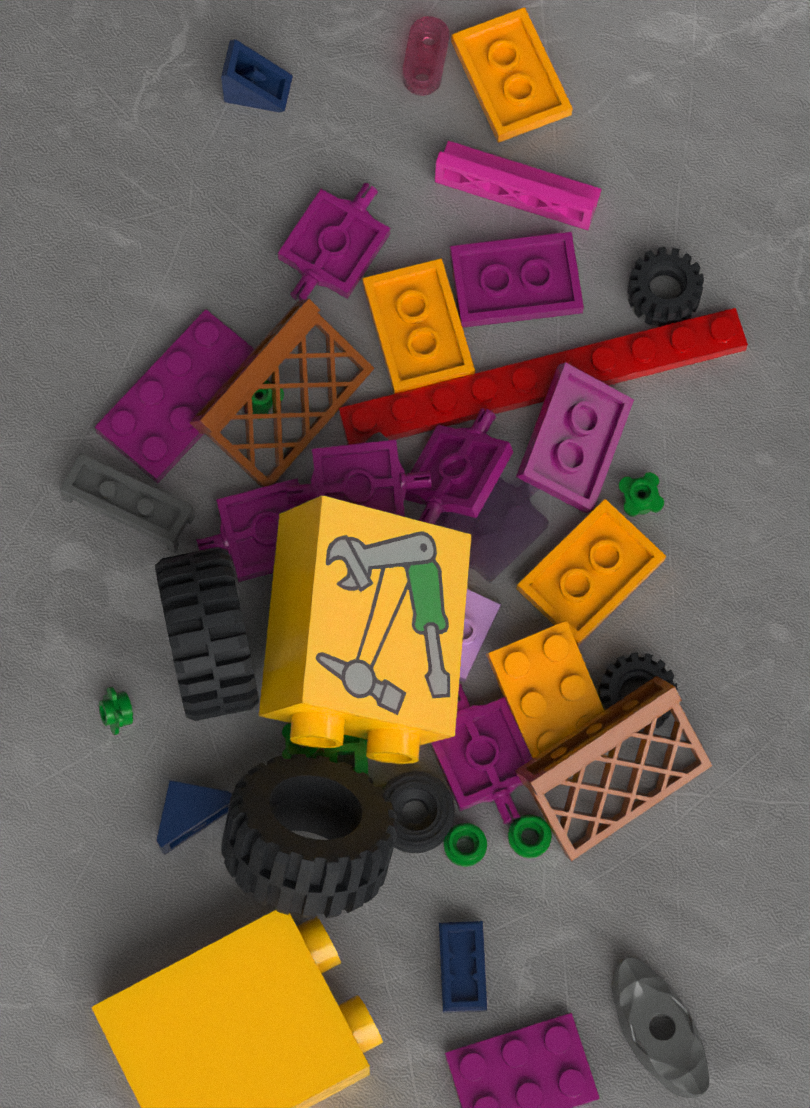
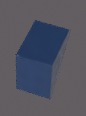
M230 40L221 75L224 102L273 112H284L293 75L238 40Z
M169 780L156 839L162 853L166 855L228 813L231 792Z

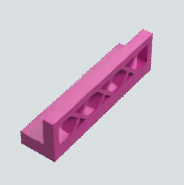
M451 141L447 142L444 152H439L436 160L435 183L589 231L601 196V188Z

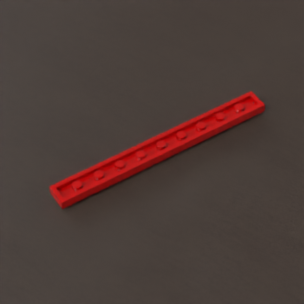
M732 308L339 408V416L347 445L365 443L368 438L378 432L382 433L388 440H396L435 430L437 425L447 427L475 420L482 408L485 411L488 409L494 414L542 403L545 401L558 365L565 362L606 385H612L746 351L748 343L737 310Z

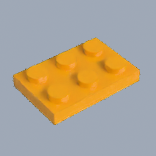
M525 7L451 34V43L498 143L572 115V105Z
M442 258L362 278V285L394 394L475 374V368Z
M604 499L517 584L516 590L553 625L567 620L576 644L579 646L665 561L666 555L614 506Z
M567 620L486 654L502 694L510 707L532 758L605 711Z

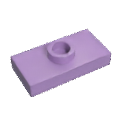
M468 589L459 679L464 683L501 604Z

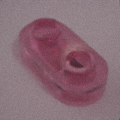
M431 16L422 17L413 23L409 32L402 80L407 90L415 95H430L442 83L449 46V29L439 18ZM427 38L433 39L436 43L433 45H425L422 41ZM419 74H425L429 77V79L426 81H419L416 79V76Z

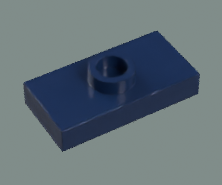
M483 921L439 923L442 1012L487 1011Z

